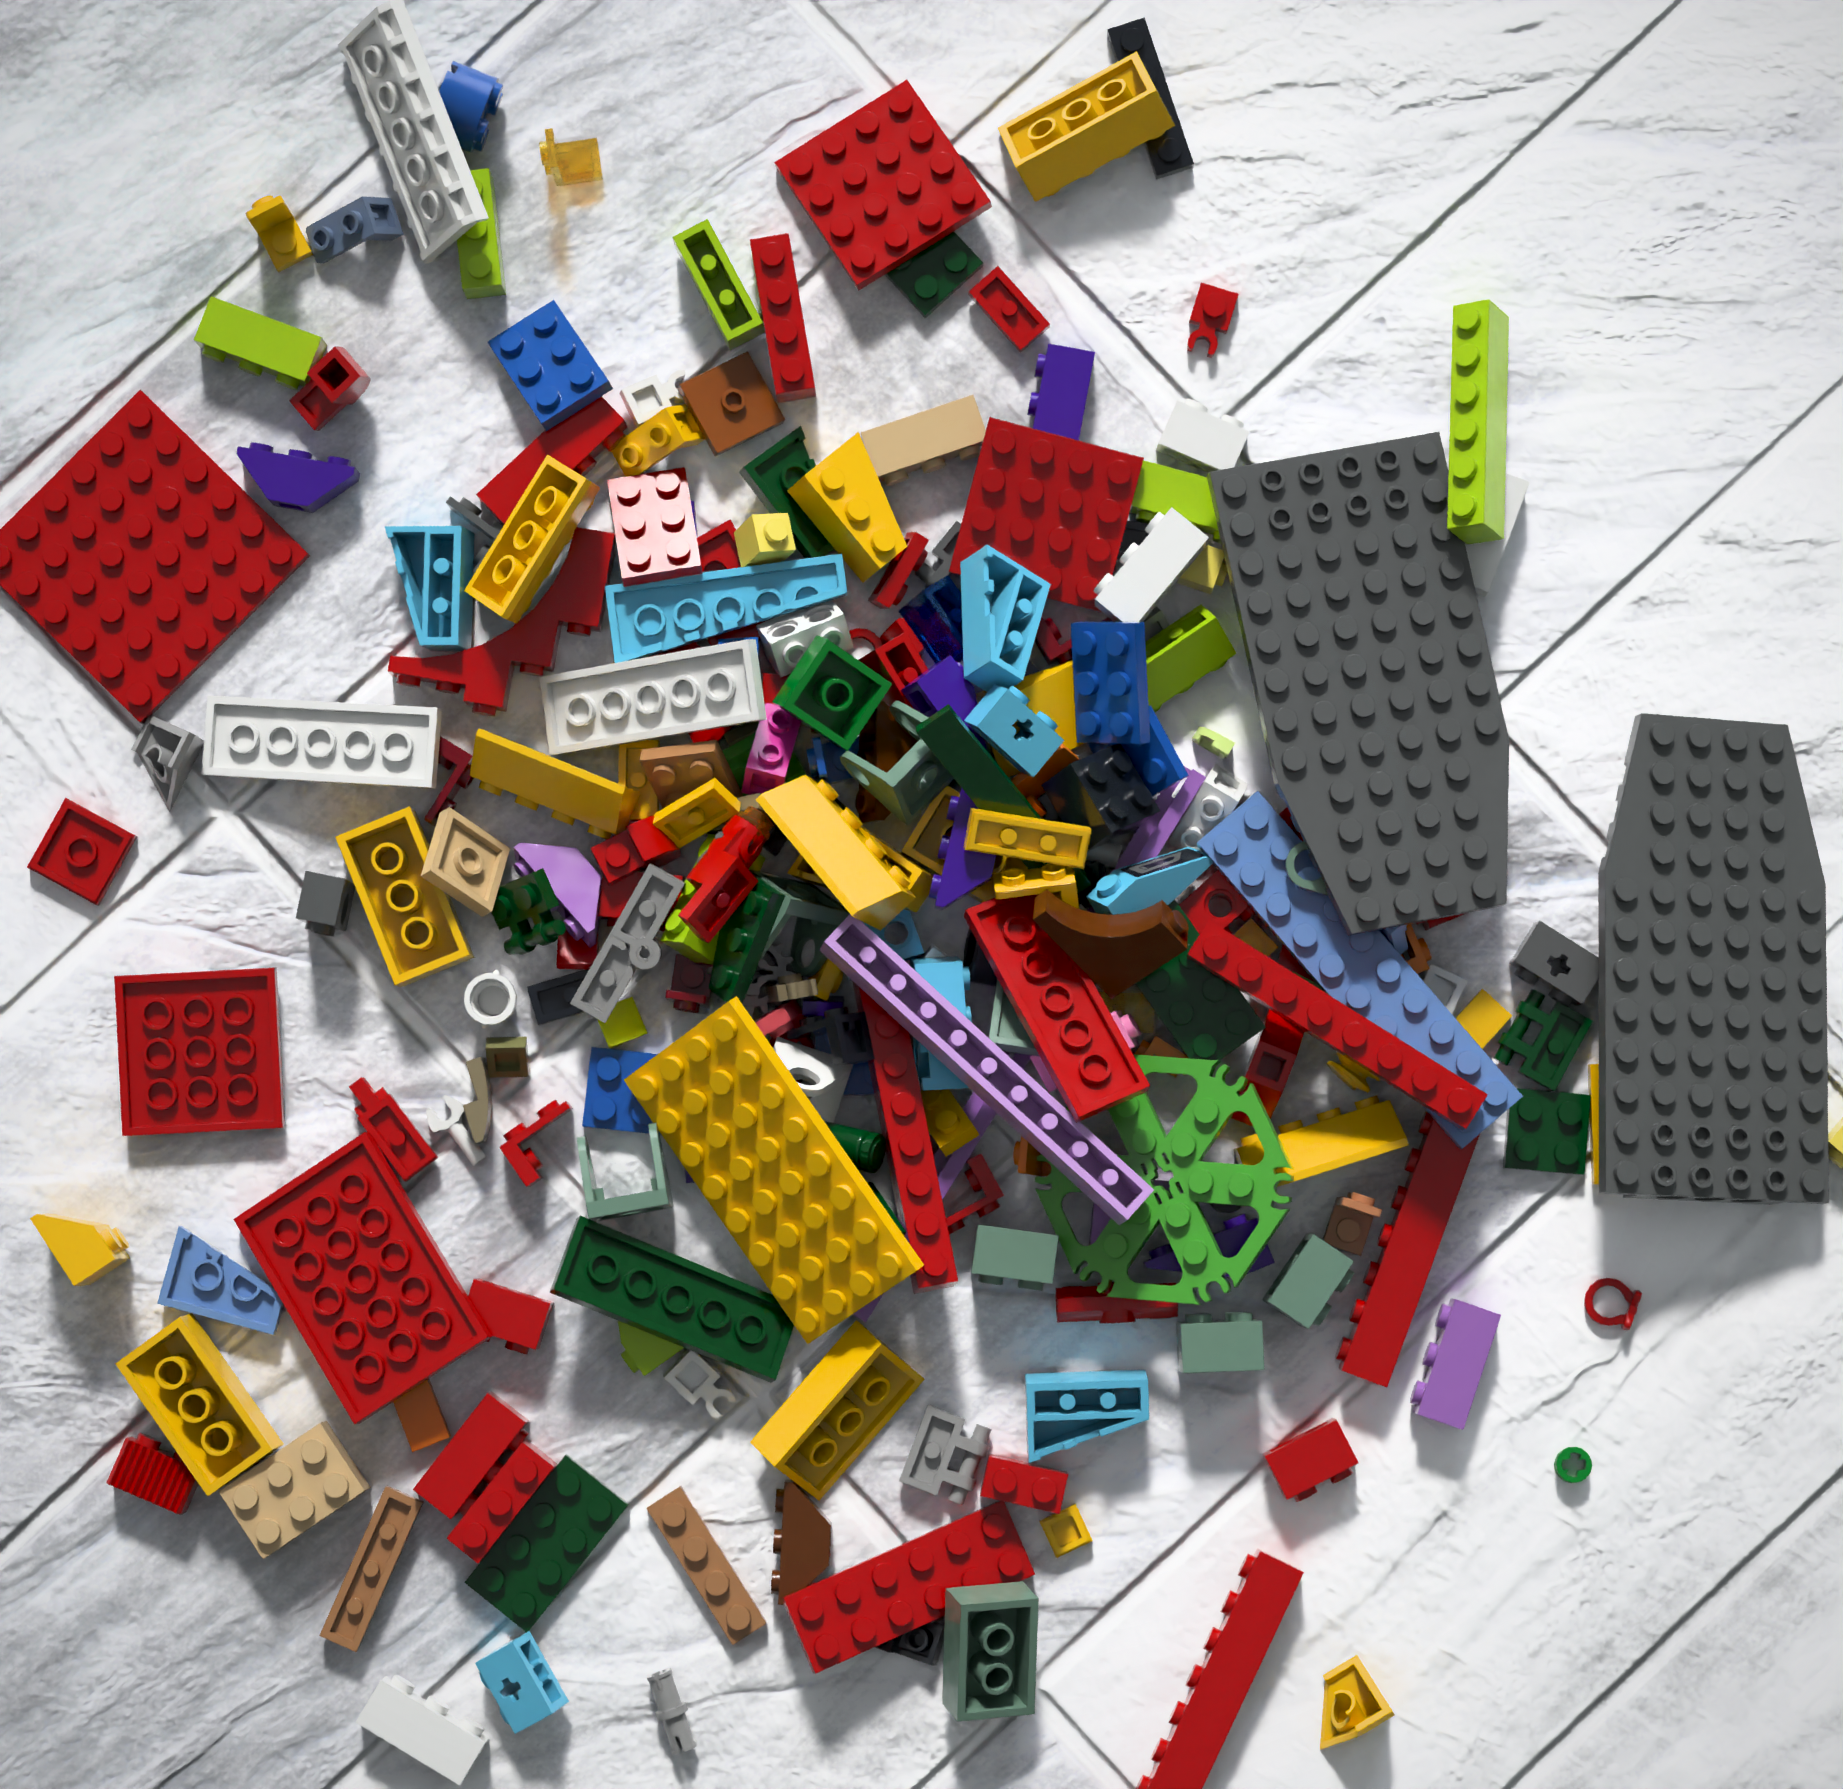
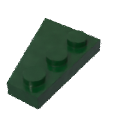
M799 426L745 465L739 473L770 514L788 513L795 547L806 559L826 556L834 550V547L787 491L816 466L814 459L809 458L803 442L806 438L802 427Z
M754 873L752 874L758 880V883L750 890V893L719 930L708 989L726 1003L737 996L743 1004L785 898L784 894Z

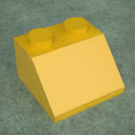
M36 1214L30 1218L74 1286L91 1285L130 1259L125 1251L129 1248V1244L117 1227L111 1229L106 1224L56 1214Z

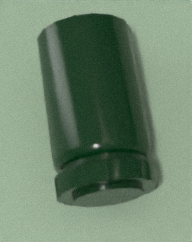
M824 1121L858 1170L876 1173L880 1169L886 1153V1140L883 1134L871 1133L867 1130Z

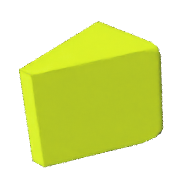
M633 997L617 1002L606 1023L598 1020L610 1049L648 1034Z

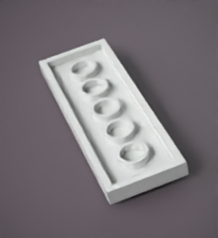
M746 639L539 677L549 755H563L767 720L756 639Z
M207 696L201 775L436 789L442 709L435 707Z

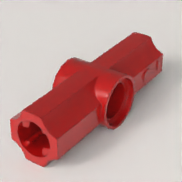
M1112 1282L1109 1290L1104 1293L1096 1291L1098 1286H1065L1055 1288L1057 1322L1099 1321V1323L1136 1322V1319L1143 1318L1163 1319L1178 1317V1303L1106 1297L1111 1292L1114 1282ZM1176 1282L1151 1284L1173 1286L1176 1285Z

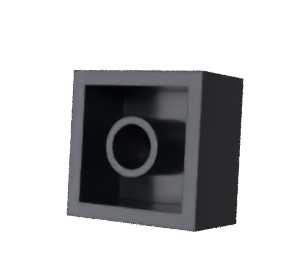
M1114 744L1070 763L1041 785L1063 823L1087 826L1092 829L1088 851L1133 831L1160 812L1151 792L1144 784L1121 744Z

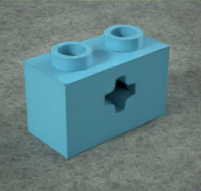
M994 684L966 717L964 722L1016 769L1034 777L1064 741L1054 731L1058 725L1043 712L1039 711L1035 714L1026 705L1030 700L1016 687L1011 685L1007 689ZM1016 721H1018L1017 726L1021 729L1017 734L1016 729L1012 726Z
M530 1631L497 1648L475 1663L480 1671L481 1681L492 1692L499 1705L503 1720L511 1726L515 1734L553 1714L569 1702Z

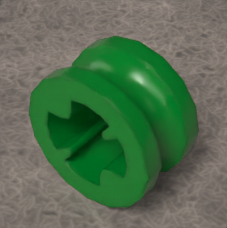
M1567 1447L1557 1454L1554 1461V1469L1557 1476L1563 1481L1577 1483L1585 1480L1591 1473L1592 1460L1589 1454L1582 1448ZM1571 1453L1578 1454L1579 1458L1577 1461L1583 1460L1584 1463L1583 1470H1577L1575 1477L1566 1474L1569 1469L1563 1470L1562 1468L1563 1460L1570 1459Z

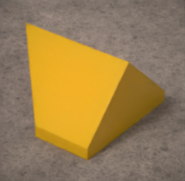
M1357 1655L1322 1675L1325 1679L1320 1750L1360 1737L1395 1716Z

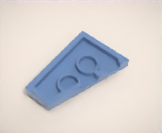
M183 1226L178 1227L157 1304L276 1335L284 1304L274 1287Z

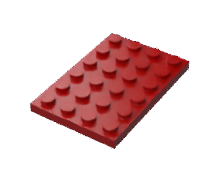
M369 1132L362 1133L233 1219L354 1424L362 1423L492 1337Z

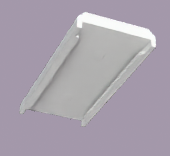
M392 0L377 6L338 44V47L345 56L352 74L350 78L353 85L357 87L365 107L366 119L371 123L378 140L379 152L387 163L394 181L393 188L399 195L408 217V226L414 232L421 250L420 257L424 263H431L441 260L440 254L477 222L486 221L489 217L403 0Z

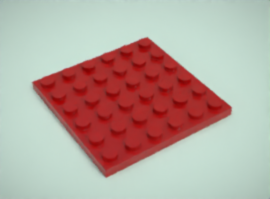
M139 390L0 529V586L141 724H144L149 715H153L310 555L142 390Z

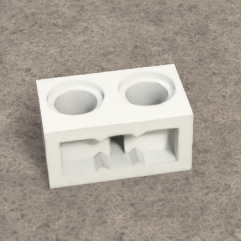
M833 600L785 614L756 625L766 658L780 677L792 673L816 635L830 640L844 651L854 648L845 616Z

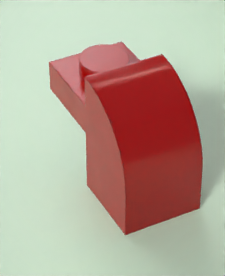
M334 346L307 372L311 380L289 401L313 430L320 431L347 404L353 405L368 388L371 379L344 347Z
M654 816L636 821L626 826L625 831L590 848L609 886L642 869L645 872L650 863L660 868L681 857V851L664 832L653 825Z

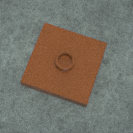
M748 351L679 384L677 388L715 457L783 424L786 420Z

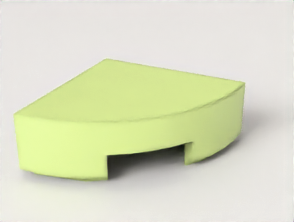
M1198 727L1192 737L1194 743L1221 759H1226L1235 745V742L1205 727Z

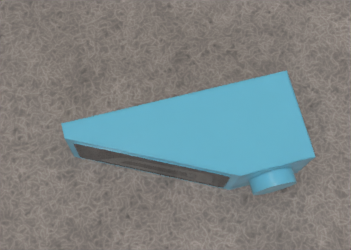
M1182 848L1112 871L1109 875L1104 876L1098 881L1096 887L1086 895V898L1098 914L1115 915L1136 912L1150 907L1161 900L1169 905L1213 864V861L1208 855L1194 848Z

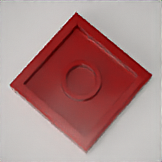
M65 798L27 868L99 906L137 836Z

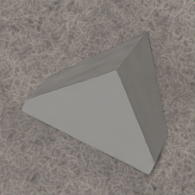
M149 715L131 750L138 753L170 812L204 744V740L184 729Z

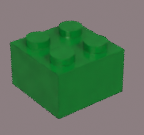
M816 635L772 702L834 745L848 751L892 683L830 640Z

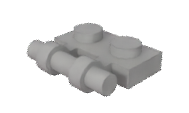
M927 1405L899 1481L936 1496L942 1481L953 1484L948 1500L963 1505L968 1491H973L977 1480L974 1479V1475L981 1456L986 1457L990 1446L986 1443L992 1429L976 1424L972 1437L968 1438L960 1435L965 1422L964 1418ZM955 1446L966 1450L959 1472L947 1469Z

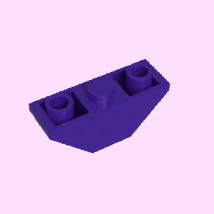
M254 442L250 443L249 448L240 446L237 448V456L266 498L276 507L314 513L359 482L360 473L355 467L351 466V461L348 459L328 456L327 462L313 460V454L290 449L288 455L274 453V447Z
M962 788L959 797L951 796L946 819L954 821L951 836H942L938 859L945 860L942 876L934 874L929 898L936 899L935 909L938 910L946 909L990 881L996 859L994 854L969 851L963 847L970 809L979 808Z

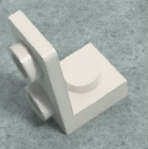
M1215 764L1170 838L1169 844L1178 850L1191 847L1201 851L1196 843L1234 811L1249 784Z

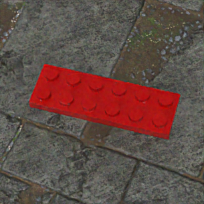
M1037 895L1007 899H996L995 897L966 909L964 918L1075 1122H1080L1147 1092L1150 1084L1092 979L1033 920L1034 901Z
M999 1500L786 1595L781 1599L813 1674H816L945 1616L946 1588L1020 1582L1035 1575V1572L1004 1501Z

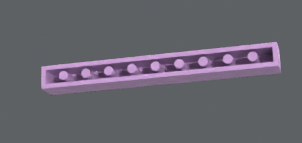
M849 914L824 941L820 951L1119 1226L1127 1221L1154 1191L1149 1184L1081 1122L1076 1123L1072 1114L862 921Z

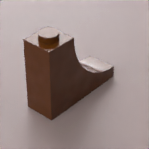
M1048 889L1035 897L1033 920L1111 999L1187 950L1188 923L1178 910L1172 911L1163 900L1136 912L1110 915L1092 913L1073 907L1060 900Z

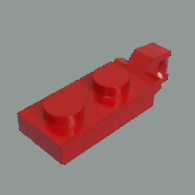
M364 1077L359 1078L349 1086L361 1103L354 1108L359 1116L357 1119L366 1131L372 1135L378 1147L405 1182L439 1158L394 1097L388 1094L384 1087L375 1092Z

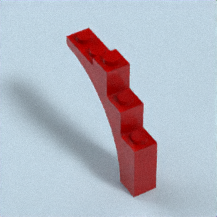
M576 527L567 558L553 585L534 609L509 630L482 645L450 655L425 658L390 656L387 672L391 676L397 677V684L419 688L421 681L436 684L435 690L450 694H459L460 688L465 689L463 701L467 705L473 706L472 713L495 716L496 710L506 712L515 666H520V673L541 677L544 671L554 672L562 626L568 627L567 633L578 636L590 637L591 631L601 632L607 602L605 586L610 585L617 546L615 533Z

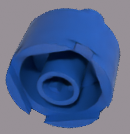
M453 61L451 63V71H447L439 93L461 149L470 153L474 149L482 152L489 134V121L486 118L488 113L496 115L503 97V93H501L503 85L498 83L499 78Z

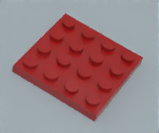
M908 80L903 81L774 162L776 169L858 291L992 208L990 199Z
M989 417L949 572L961 575L960 562L985 545H989L1050 583L1047 598L1102 612L1095 607V598L1098 595L1094 592V589L1107 573L1113 575L1144 458Z
M277 967L114 976L122 1136L285 1127Z

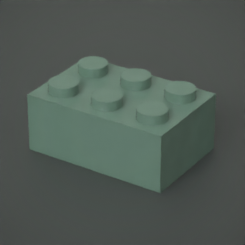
M1023 1581L946 1588L942 1704L957 1722L1035 1714L1039 1598Z

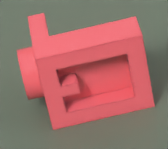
M793 999L764 1014L755 1023L764 1036L769 1034L771 1038L775 1039L792 1028L800 1027L799 1020L806 1017L802 1015V1009L796 999ZM790 1039V1040H789V1041H792V1042H795V1043L798 1042V1040H796V1039Z

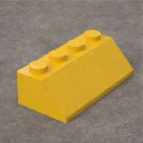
M1136 51L998 127V130L1018 173L1034 201L1037 202L1044 197L1056 194L1062 187L1071 182L1091 175L1097 168L1113 159L1124 157L1130 150L1146 141L1160 137L1166 130L1174 127L1175 124Z
M547 455L464 591L504 619L517 624L523 613L529 609L532 599L544 579L550 575L553 564L564 546L572 539L574 530L585 512L593 505L595 496L601 487Z
M478 728L476 733L470 776L481 780L478 788L501 796L503 789L517 795L515 803L537 811L539 804L553 809L552 818L572 826L575 819L588 823L590 825L587 832L604 839H609L612 833L617 835L626 830V826H628L630 821L629 818L635 809L641 792L486 730Z
M803 775L758 796L755 800L852 917L881 931L916 898L907 888L911 884L909 878L896 865L891 868L883 859L887 854L884 848L872 836L866 839L859 830L863 825L862 822L849 808L841 809L835 801L839 795L824 779L818 782L807 775Z
M1376 1095L1354 1102L1357 1110L1341 1114L1338 1107L1316 1114L1318 1122L1303 1127L1300 1119L1278 1126L1280 1131L1278 1137L1293 1169L1286 1167L1278 1168L1276 1172L1277 1174L1288 1173L1294 1176V1181H1281L1277 1187L1408 1146L1407 1137L1390 1100L1379 1102ZM1257 1134L1240 1138L1242 1146L1233 1149L1238 1164L1256 1165L1260 1163L1264 1157V1149Z
M193 1313L177 1318L115 1363L207 1496H210L284 1445Z
M856 1320L750 1443L775 1468L820 1501L925 1379Z

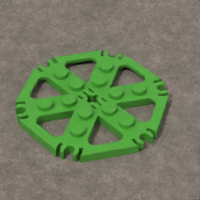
M1133 1054L1145 1077L1154 1072L1192 1076L1197 1082L1195 1095L1168 1135H1166L1147 1092L1108 1109L1129 1156H1117L1149 1184L1154 1191L1127 1221L1119 1226L1111 1218L1093 1244L1085 1246L1078 1242L1062 1207V1201L1068 1193L1083 1192L1042 1154L1037 1156V1161L1048 1162L1051 1165V1173L1047 1177H1035V1182L1043 1185L1051 1184L1052 1188L1048 1190L1035 1188L1056 1235H1059L1058 1240L1073 1273L1078 1274L1080 1267L1087 1262L1088 1265L1080 1272L1079 1279L1087 1281L1091 1274L1096 1271L1101 1274L1102 1281L1096 1291L1099 1293L1108 1291L1113 1280L1114 1286L1106 1297L1202 1305L1197 1299L1196 1288H1198V1293L1204 1302L1213 1301L1209 1293L1211 1283H1219L1224 1293L1231 1292V1284L1225 1277L1227 1273L1233 1280L1234 1288H1238L1290 1211V1209L1281 1210L1275 1208L1273 1205L1275 1202L1279 1204L1292 1202V1197L1278 1194L1277 1186L1281 1181H1294V1176L1288 1173L1277 1174L1276 1169L1285 1167L1293 1169L1254 1084L1250 1083L1248 1090L1242 1096L1239 1094L1247 1086L1248 1079L1246 1077L1240 1076L1235 1085L1229 1086L1225 1081V1077L1231 1069L1230 1066L1223 1064L1216 1071L1215 1078L1213 1077V1072L1221 1061ZM1241 1111L1247 1114L1264 1149L1262 1161L1256 1165L1202 1161L1234 1112ZM1154 1160H1156L1158 1166L1164 1172L1173 1173L1174 1177L1169 1180V1190L1172 1197L1163 1186L1154 1185L1153 1180L1159 1177L1158 1167ZM1142 1164L1145 1165L1149 1174L1146 1175L1142 1167ZM1157 1194L1159 1195V1197H1160V1199H1161V1201H1162V1204L1159 1203V1201H1158V1199H1157V1197H1156ZM1198 1202L1250 1206L1258 1212L1259 1222L1236 1256L1227 1258L1222 1255ZM1159 1223L1163 1227L1183 1273L1180 1282L1173 1286L1136 1283L1128 1275V1269Z

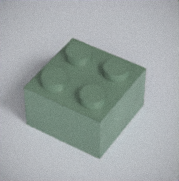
M977 1224L971 1273L979 1274L978 1282L1003 1285L1004 1277L1019 1279V1288L1043 1291L1044 1283H1053L1059 1235Z
M1306 1234L1262 1300L1303 1328L1309 1329L1312 1324L1319 1326L1332 1308L1327 1301L1333 1292L1339 1291L1341 1293L1352 1279L1354 1272L1349 1268L1354 1261L1315 1234Z
M1225 1312V1320L1212 1321V1314L1209 1313L1185 1314V1322H1176L1178 1371L1182 1373L1264 1370L1263 1325L1261 1320L1252 1318V1312Z

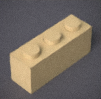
M970 395L861 432V439L880 483L885 481L886 486H892L906 481L909 478L908 473L923 469L924 473H930L944 468L946 460L960 456L961 461H965L979 456L986 429L974 395Z

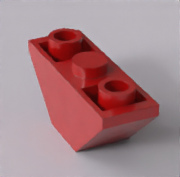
M1269 1009L1263 1023L1266 1028L1259 1033L1243 1074L1248 1079L1247 1086L1239 1094L1242 1096L1248 1090L1250 1083H1253L1271 1119L1292 1070L1305 1031ZM1241 1111L1234 1112L1231 1119L1253 1127L1247 1114Z

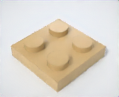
M449 807L439 813L421 877L483 917L493 910L510 848Z

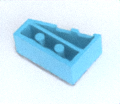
M384 526L394 550L395 564L404 584L407 595L406 601L419 645L431 651H464L470 649L472 643L473 597L464 590L473 577L475 533L463 526Z
M985 545L960 562L964 678L988 692L994 684L1008 689L1011 685L1015 686L1023 681L1051 584L991 546Z
M958 956L910 958V966L972 1022L970 1006H966L965 991L970 990L969 967L963 966V962ZM913 1037V1055L919 1085L923 1091L969 1088Z
M1146 1370L1025 1374L1027 1454L1029 1463L1040 1460L1041 1457L1056 1451L1070 1449L1077 1446L1078 1443L1101 1435L1102 1437L1149 1420V1389Z

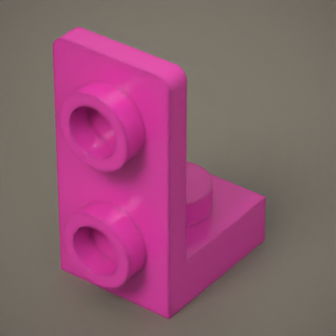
M770 703L765 704L767 720L759 721L745 769L741 793L749 795L762 794L785 784L788 766L801 722L777 705Z

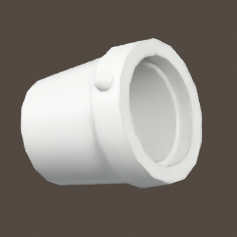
M495 970L493 973H485L475 977L468 984L464 993V1004L468 1014L475 1021L480 1022L482 1028H487L488 1025H497L505 1022L513 1014L517 1005V994L514 986L508 979L501 976L498 970Z

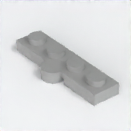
M652 863L648 865L570 1004L604 1023L607 1022L636 969H651L660 961L662 949L654 937L684 887L685 882Z

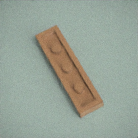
M388 1485L385 1486L319 1636L354 1652L359 1650L424 1501Z
M682 1486L674 1489L646 1508L732 1645L767 1624L765 1617Z

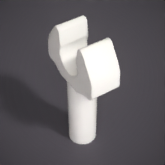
M444 1095L443 1099L452 1112L451 1117L446 1121H442L432 1108H427L428 1126L434 1133L440 1131L450 1133L471 1164L475 1166L485 1159L486 1156L462 1124L463 1114L465 1113L464 1104L458 1099Z

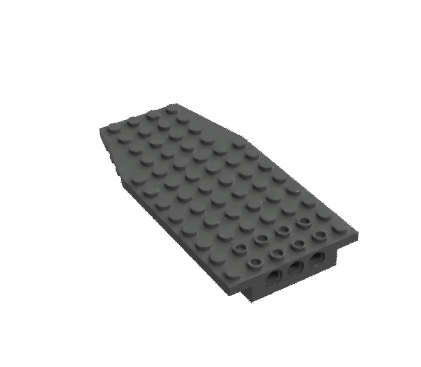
M1440 432L1211 471L1207 474L1274 785L1280 798L1284 799L1288 807L1292 823L1296 831L1300 832L1310 852L1308 855L1326 885L1325 890L1348 936L1505 905L1507 901L1509 736L1465 542L1447 529L1449 471Z
M1648 713L1638 714L1634 718L1624 760L1626 769L1623 782L1618 786L1615 801H1618L1614 820L1609 824L1606 839L1609 841L1605 857L1601 858L1598 871L1599 1194L1623 1195V1198L1764 1205L1785 1202L1829 1203L1826 883L1789 727L1786 724Z

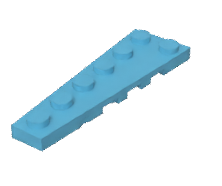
M842 554L703 572V574L627 587H624L623 583L605 586L614 662L618 663L649 657L847 596Z

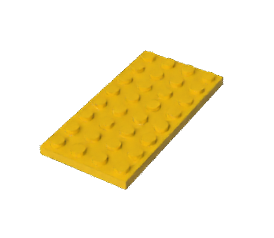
M737 996L729 1000L624 1079L652 1122H657L661 1135L807 1344L924 1266L921 1259Z

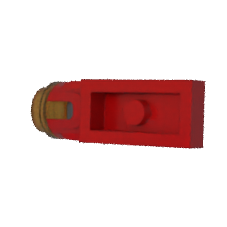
M748 806L744 812L739 811L730 818L721 829V832L715 835L709 848L697 859L696 866L686 877L697 892L678 916L700 940L706 943L711 942L750 893V890L758 883V880L748 869L760 855L764 843L770 838L769 831L772 829L773 823L762 812L752 806Z

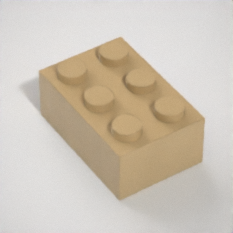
M324 1421L218 1492L262 1559H265L371 1487L329 1423Z

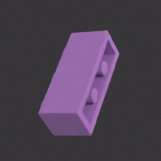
M1450 1298L1448 1305H1441L1435 1322V1327L1441 1329L1436 1344L1429 1342L1422 1365L1428 1366L1423 1382L1416 1381L1410 1397V1403L1415 1405L1413 1413L1464 1430L1501 1314Z

